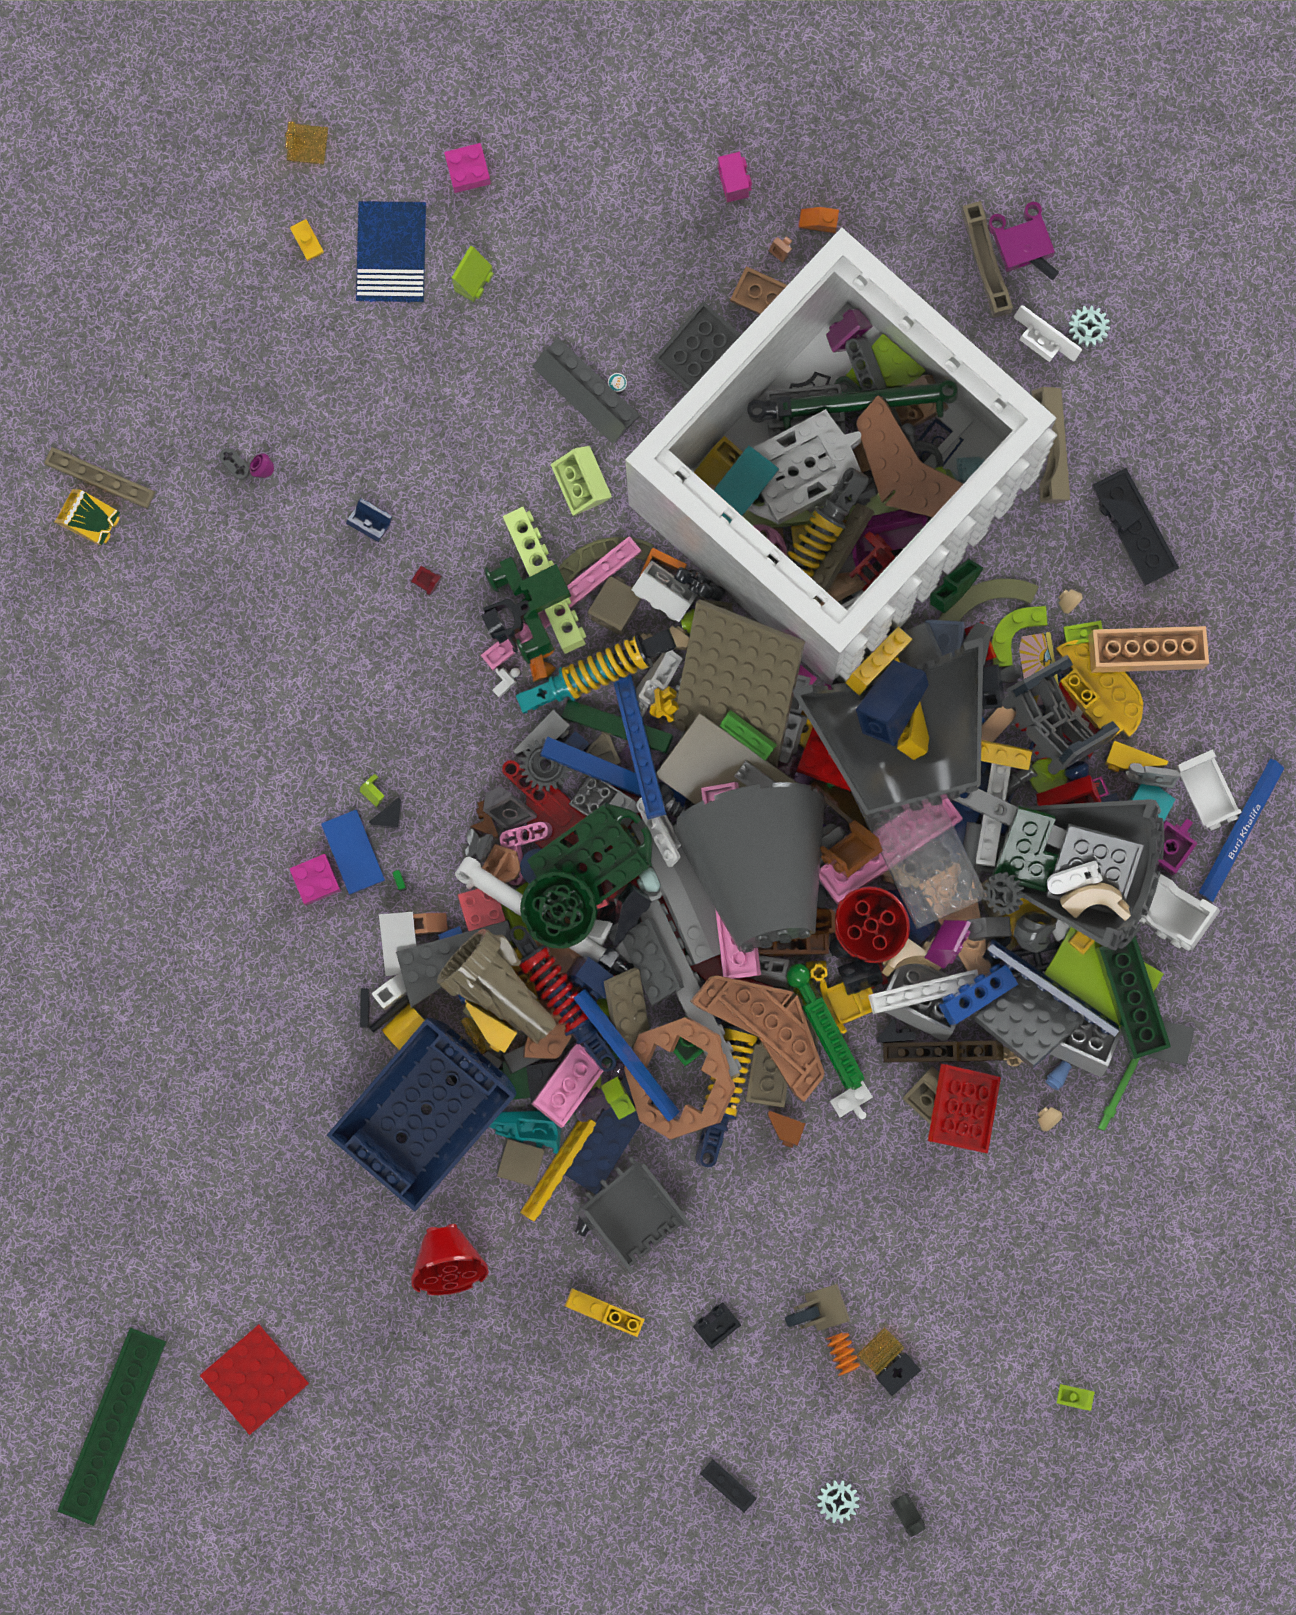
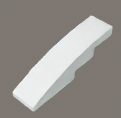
M672 650L662 653L636 688L642 717L647 708L655 703L654 690L658 687L662 691L667 688L683 659Z

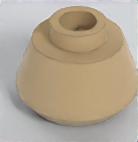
M1065 589L1058 597L1061 600L1059 605L1063 613L1069 614L1083 599L1080 592L1072 589L1069 592Z
M1045 1107L1037 1114L1041 1130L1046 1132L1062 1119V1112L1052 1107L1049 1109Z

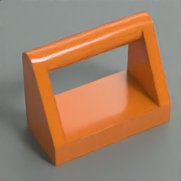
M652 547L640 576L652 559L676 571L679 567L686 569L687 564Z

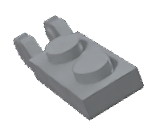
M1140 763L1130 764L1128 767L1129 771H1126L1124 774L1125 779L1128 781L1173 788L1181 776L1180 770L1151 766L1143 767Z

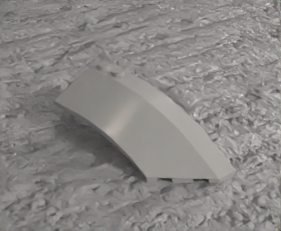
M643 819L638 824L635 822L630 824L639 845H642L644 842V835L641 829L646 827ZM652 837L651 868L654 869L658 877L660 891L692 964L695 965L721 954L715 907L680 846L677 849L680 859L673 867H668Z

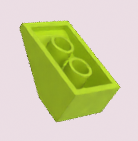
M471 245L451 278L454 291L475 302L476 298L480 299L485 290L483 286L486 282L489 283L494 273L492 272V265Z

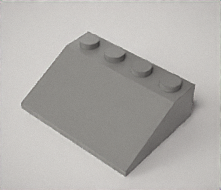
M908 964L893 971L884 991L950 975L940 970L938 972L926 965ZM942 998L885 1011L944 1042L948 1040L956 1024L949 1025L938 1006L943 1002ZM960 998L959 1005L963 1008L965 1002Z
M1084 1019V1022L1050 1054L1102 1078L1109 1066L1122 1032L1119 1028V1032L1115 1037L1111 1034L1107 1035L1100 1030V1026L1095 1023L1090 1024Z

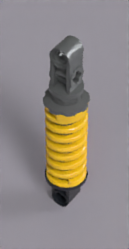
M852 467L844 472L842 479L834 488L831 496L826 499L824 507H815L813 516L809 518L810 522L813 523L812 526L805 525L804 530L807 531V534L798 535V538L802 540L800 544L797 542L793 543L796 551L787 552V555L793 559V562L809 577H813L815 574L813 568L817 569L820 567L819 560L825 559L826 554L824 551L831 550L830 543L836 542L837 537L847 527L843 519L849 515L851 507L868 484V476Z

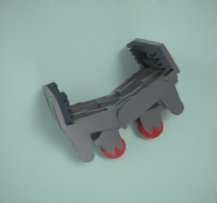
M1068 655L1006 689L1009 695L1002 700V705L1005 709L1015 707L1017 713L1013 723L1020 731H1026L1028 737L1035 743L1033 751L1037 758L1047 759L1050 757L1052 759V762L1048 765V771L1053 775L1106 745L1120 730L1111 721L1094 735L1076 715L1072 716L1071 710L1054 678L1056 674L1073 665ZM1040 695L1046 708L1044 713L1037 706L1034 696ZM1063 733L1073 742L1071 746L1064 742Z

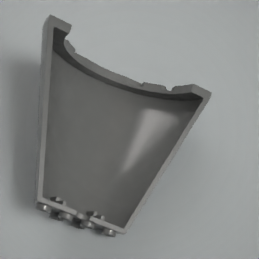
M778 782L772 783L773 787L770 788L768 786L761 789L760 784L726 791L715 795V800L709 801L707 804L703 800L693 805L677 818V824L674 825V833L681 844L682 850L739 952L748 953L752 952L754 948L771 947L775 941L788 943L794 938L804 939L815 933L825 798L819 789H813L812 791L810 785Z
M1146 799L1024 807L1055 816L1054 825L1064 830H1067L1068 824L1143 842L1144 847L1125 901L1130 907L1129 911L1131 914L1126 921L1119 915L1086 908L1075 918L1062 907L1059 900L1047 898L1046 892L1018 885L1024 888L1021 890V894L1025 895L1024 899L1102 946L1112 950L1124 948L1132 941L1142 925L1138 924L1142 915L1147 916L1160 877V871H1156L1157 865H1159L1158 859L1163 860L1164 822L1163 818L1158 817L1161 809L1156 800ZM1008 831L1005 833L1004 840H1006ZM1046 845L1044 851L1057 855H1059L1060 852L1059 850L1052 848L1048 845Z

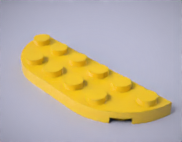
M1073 640L1057 647L1055 650L1062 658L1068 655L1073 664L1070 668L1072 670L1076 669L1100 696L1103 704L1123 725L1124 733L1130 737L1138 728L1143 714L1142 696L1126 672L1091 673L1089 642L1076 644L1078 640Z

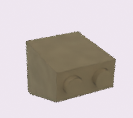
M609 576L587 612L588 619L622 636L642 599L637 597L634 591L631 590L634 585L630 587L624 584L625 581L620 577L615 576L613 578Z

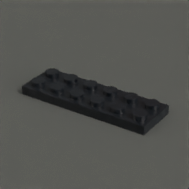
M1127 468L1092 485L1099 501L1103 498L1130 501L1142 515L1141 519L1123 534L1120 530L1116 531L1144 586L1179 569Z

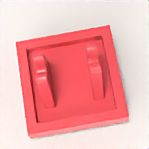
M480 889L458 894L468 932L506 921L501 903Z

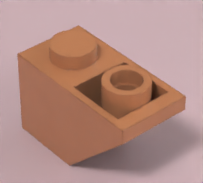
M446 913L413 914L415 936L448 931Z

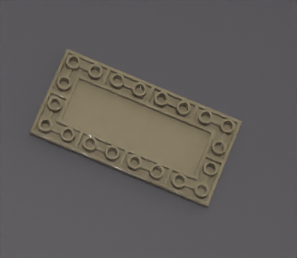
M701 713L698 714L656 772L659 779L694 804L703 801L701 788L733 782H738L739 788L746 787L747 785L734 777L745 760L777 783H798L769 761L763 760Z

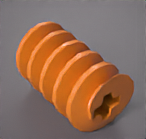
M839 1333L825 1339L831 1340L827 1345L828 1347H834L830 1354L837 1355L833 1362L840 1363L835 1367L842 1370L838 1376L852 1372L860 1366V1363L853 1362L858 1358L857 1355H851L855 1349L848 1348L852 1341L845 1340L849 1333Z

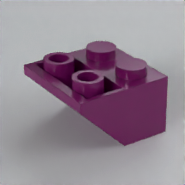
M944 920L924 958L943 969L946 968L948 963L952 964L956 956L961 952L962 944L971 932L968 930L971 922Z

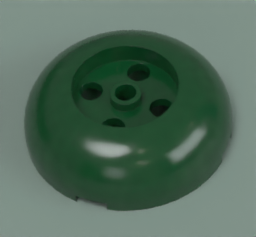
M553 871L540 875L527 886L521 899L520 912L522 921L529 930V934L536 941L543 945L545 944L547 947L564 949L582 942L590 934L597 918V904L593 892L582 879L568 872ZM552 892L558 895V899L555 900L551 897ZM570 898L575 900L576 905L570 904ZM547 910H550L552 918L547 914ZM565 916L571 917L570 924L565 922Z

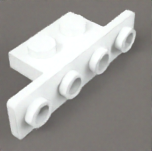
M1021 305L1014 318L1028 328L1019 339L1049 362L1058 351L1072 361L1077 359L1082 348L1025 306Z
M641 797L636 803L638 811L649 828L667 866L673 867L680 859L677 849L681 844L674 833L667 815L647 819Z

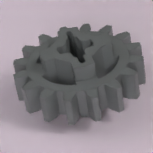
M1000 872L990 877L989 882L985 883L988 889L983 890L987 894L984 900H989L988 907L993 906L994 913L999 911L1000 915H1009L1019 910L1018 906L1023 904L1020 899L1025 897L1024 894H1021V890L1024 888L1018 886L1020 880L1014 881L1015 875L1008 877V872L1003 874Z

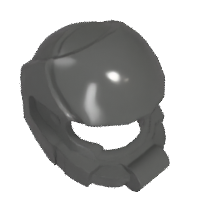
M1027 912L1018 919L1014 930V937L1023 949L1039 953L1050 944L1047 935L1055 930L1058 919L1048 912Z

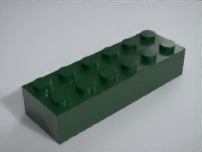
M1136 936L1122 949L1112 950L1104 946L1096 947L1095 951L1130 1059H1137L1171 1048Z

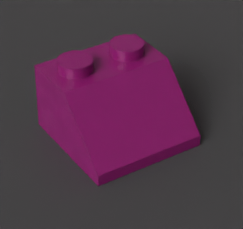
M859 309L847 310L842 315L843 319L840 322L836 321L829 327L830 331L826 334L833 353L846 351L845 346L849 339L863 336L873 327Z

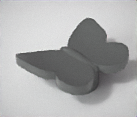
M469 829L467 832L469 846L465 849L466 856L474 858L477 855L479 860L484 861L491 852L493 835L487 834L481 837L477 831Z

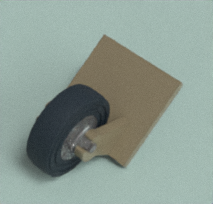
M838 1284L804 1294L807 1302L793 1307L795 1313L785 1317L788 1327L799 1324L800 1329L815 1325L817 1331L850 1321Z

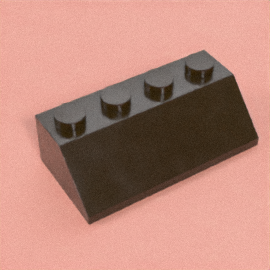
M818 779L810 785L812 791L813 789H819L824 795L825 803L848 823L856 820L873 833L883 822L880 819L881 817L872 818L866 815L857 799L851 794L852 791L838 786L830 789L826 782Z

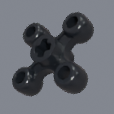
M679 567L674 575L675 580L682 584L689 583L688 589L691 592L707 600L712 598L715 601H721L726 593V590L716 584L710 585L712 580L696 570L690 569L688 571L683 567Z

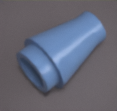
M1062 1060L1047 1075L1045 1082L1051 1088L1059 1090L1060 1087H1063L1072 1066Z

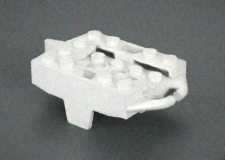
M824 410L755 446L753 449L777 466L779 471L760 494L765 504L760 507L752 504L748 510L779 525L806 510L811 513L815 510L816 506H824L826 499L831 496L834 488L838 485L848 468L852 467L861 472L853 453V449L861 443V433L857 431L844 435L829 413ZM825 453V457L821 459L818 458V456ZM810 460L815 463V466L808 468L805 463ZM794 469L798 472V475L791 477L788 472ZM783 475L784 478L777 482L776 479ZM818 487L823 491L810 499L808 498V492Z

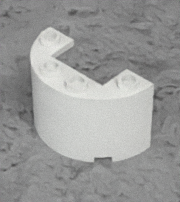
M1160 874L1147 916L1142 915L1139 922L1143 924L1146 922L1157 930L1156 934L1164 940L1166 938L1170 939V943L1179 949L1183 947L1189 951L1195 948L1220 910L1204 899L1201 901L1178 888L1172 880Z

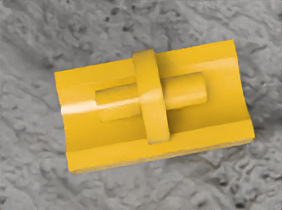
M670 686L663 691L658 687L654 690L655 703L650 706L649 711L656 718L665 716L670 723L674 720L673 713L679 709L677 702L673 700L677 697V692Z

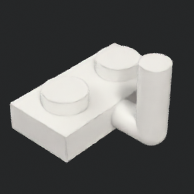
M863 1081L861 1082L862 1086L858 1089L852 1090L850 1088L830 1101L839 1117L854 1110L860 1120L866 1117V1113L863 1112L860 1105L873 1097Z

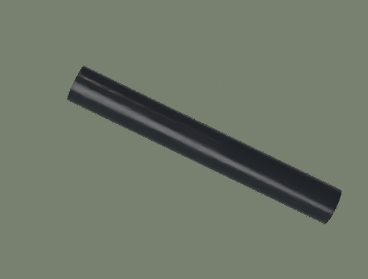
M408 995L369 1026L373 1033L410 1003Z

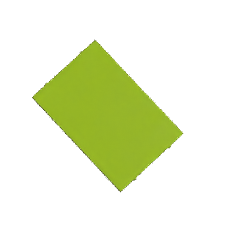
M1070 927L1044 974L1119 1024L1095 951L1096 947L1102 945L1095 941L1085 954L1082 955L1068 943L1077 932L1076 929ZM1144 962L1154 992L1164 973Z

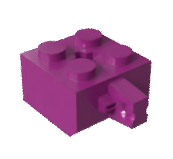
M1187 818L1181 826L1178 824L1173 826L1167 820L1164 822L1163 860L1158 859L1159 866L1171 875L1177 873L1197 845V842L1189 837L1191 833L1188 832V829L1193 822ZM1170 844H1172V845H1173L1172 849H1173L1174 851L1171 850L1170 852H1168V851H1167V848H1168L1167 846L1170 845Z

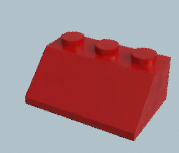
M1090 775L1036 794L1038 806L1102 802L1097 787Z

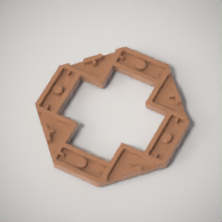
M689 1017L639 1034L632 1050L646 1068L657 1045L669 1052H673L680 1037L708 1052L701 1071L712 1076L716 1081L702 1112L688 1104L685 1105L679 1120L674 1117L672 1120L667 1121L660 1110L651 1104L652 1100L627 1067H624L639 1121L669 1139H675L720 1123L736 1088L729 1074L730 1068L726 1055L722 1051L720 1035Z

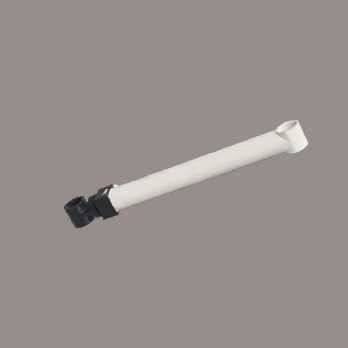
M472 857L464 858L455 872L457 879L467 884L466 887L468 889L474 886L521 916L520 905L523 895L481 868L480 863ZM547 911L549 917L552 918V914ZM588 937L582 942L569 947L582 957H590L605 970H610L609 973L612 975H619L634 968L633 963L622 964L623 960L620 958L615 962L619 955L618 952L609 946L605 949Z

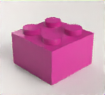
M481 143L444 152L454 193L491 184Z
M740 152L718 157V171L727 203L749 197V191H752L750 175H746L747 163L745 157H741Z
M326 854L289 868L305 906L341 891Z

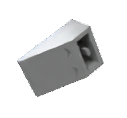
M591 776L587 778L569 803L586 817L606 802L630 809L636 813L639 812L633 799L608 783ZM624 818L622 822L628 827L632 819Z

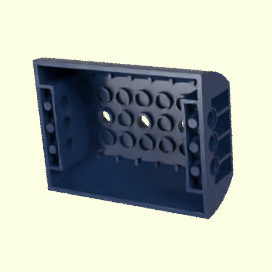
M427 1018L326 1136L416 1212L516 1096V1090L507 1075L449 1025L434 1018ZM448 1075H454L457 1078L455 1085H450L447 1082ZM422 1105H431L432 1112L429 1114L424 1113ZM400 1132L405 1133L407 1141L399 1142L397 1134Z

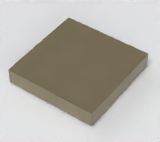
M507 1139L497 1177L535 1187L545 1150Z

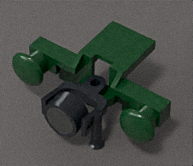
M509 557L500 562L501 567L491 572L486 566L484 569L486 579L495 592H499L498 588L509 583L515 596L524 593L526 598L517 604H514L511 599L507 598L483 608L485 613L481 616L493 640L497 639L499 644L508 639L513 646L512 650L517 653L519 652L527 664H532L530 660L555 650L538 613L571 597V594L557 564L523 580L513 558ZM504 608L510 609L514 616V626L506 629L498 613ZM523 623L528 625L533 639L522 644L521 640L515 637V634L523 630Z

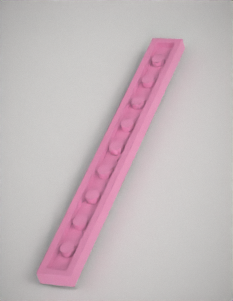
M630 536L567 585L571 597H569L572 603L569 605L570 609L605 582L609 576L615 574L642 552ZM565 609L558 610L556 615L562 616L565 613ZM545 610L538 614L546 629L551 623ZM523 623V630L515 634V637L519 638L522 644L533 639L531 631L525 623ZM507 639L501 644L496 642L481 654V657L494 671L516 652L512 650L513 646Z

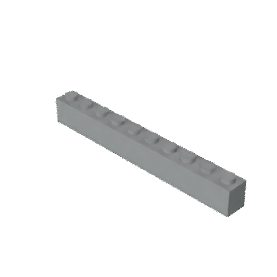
M659 900L651 902L650 908L645 913H642L640 919L643 922L648 918H653L684 985V988L677 991L676 995L686 1016L720 1035L721 1047L729 1064L731 1080L739 1077V1070L742 1067L738 1059H733L731 1053L734 1050L730 1042H725L723 1035H725V1031L722 1025H717L715 1021L716 1016L697 1008L690 1002L700 990L698 983L701 981L697 972L693 973L690 968L693 964L689 955L685 956L682 951L685 947L681 938H676L674 934L676 928L672 920L668 922L666 917L668 911L664 903L660 905ZM703 1050L705 1056L707 1057L708 1052Z

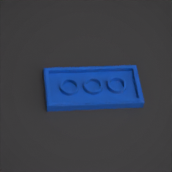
M357 809L321 823L349 895L385 881Z

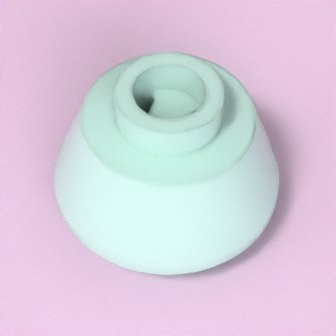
M649 867L639 875L637 883L640 890L657 892L660 889V883L653 868Z

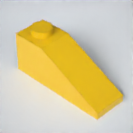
M921 702L917 705L897 745V749L912 760L924 756L928 751L929 735Z
M1114 741L1105 765H1108L1109 770L1119 772V770L1128 771V767L1132 763H1140L1143 767L1159 768L1165 767L1168 761Z

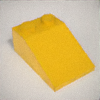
M465 999V1006L490 1044L489 1047L496 1052L501 1050L505 1053L516 1036L517 1030L505 1019L500 1020L489 1009L486 1010L479 1004Z

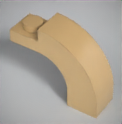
M1106 883L1089 884L1068 891L1060 898L1062 907L1075 918L1087 907L1095 904L1110 907L1125 921L1131 916L1130 907L1122 900L1121 892Z

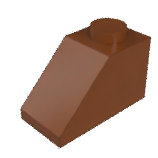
M769 1111L768 1117L779 1140L783 1141L782 1145L793 1148L794 1145L798 1146L805 1123Z

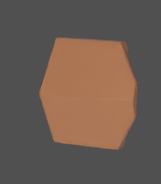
M497 844L492 848L482 867L504 883L515 880L521 870L518 853Z

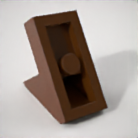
M484 800L478 802L479 808H476L479 819L483 818L484 821L474 824L470 828L486 835L491 834L495 839L499 838L492 818L483 811Z

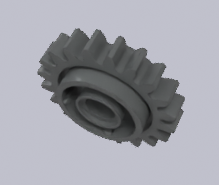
M543 738L542 744L535 740V747L528 744L529 752L523 750L526 758L521 757L520 760L525 762V764L520 765L519 768L525 769L521 774L522 776L528 775L526 783L533 781L532 788L538 784L539 791L543 789V786H546V790L550 791L551 785L554 789H557V783L564 785L562 778L569 779L565 773L572 772V770L550 760V769L543 770L541 768V762L547 759L540 756L545 742V738Z

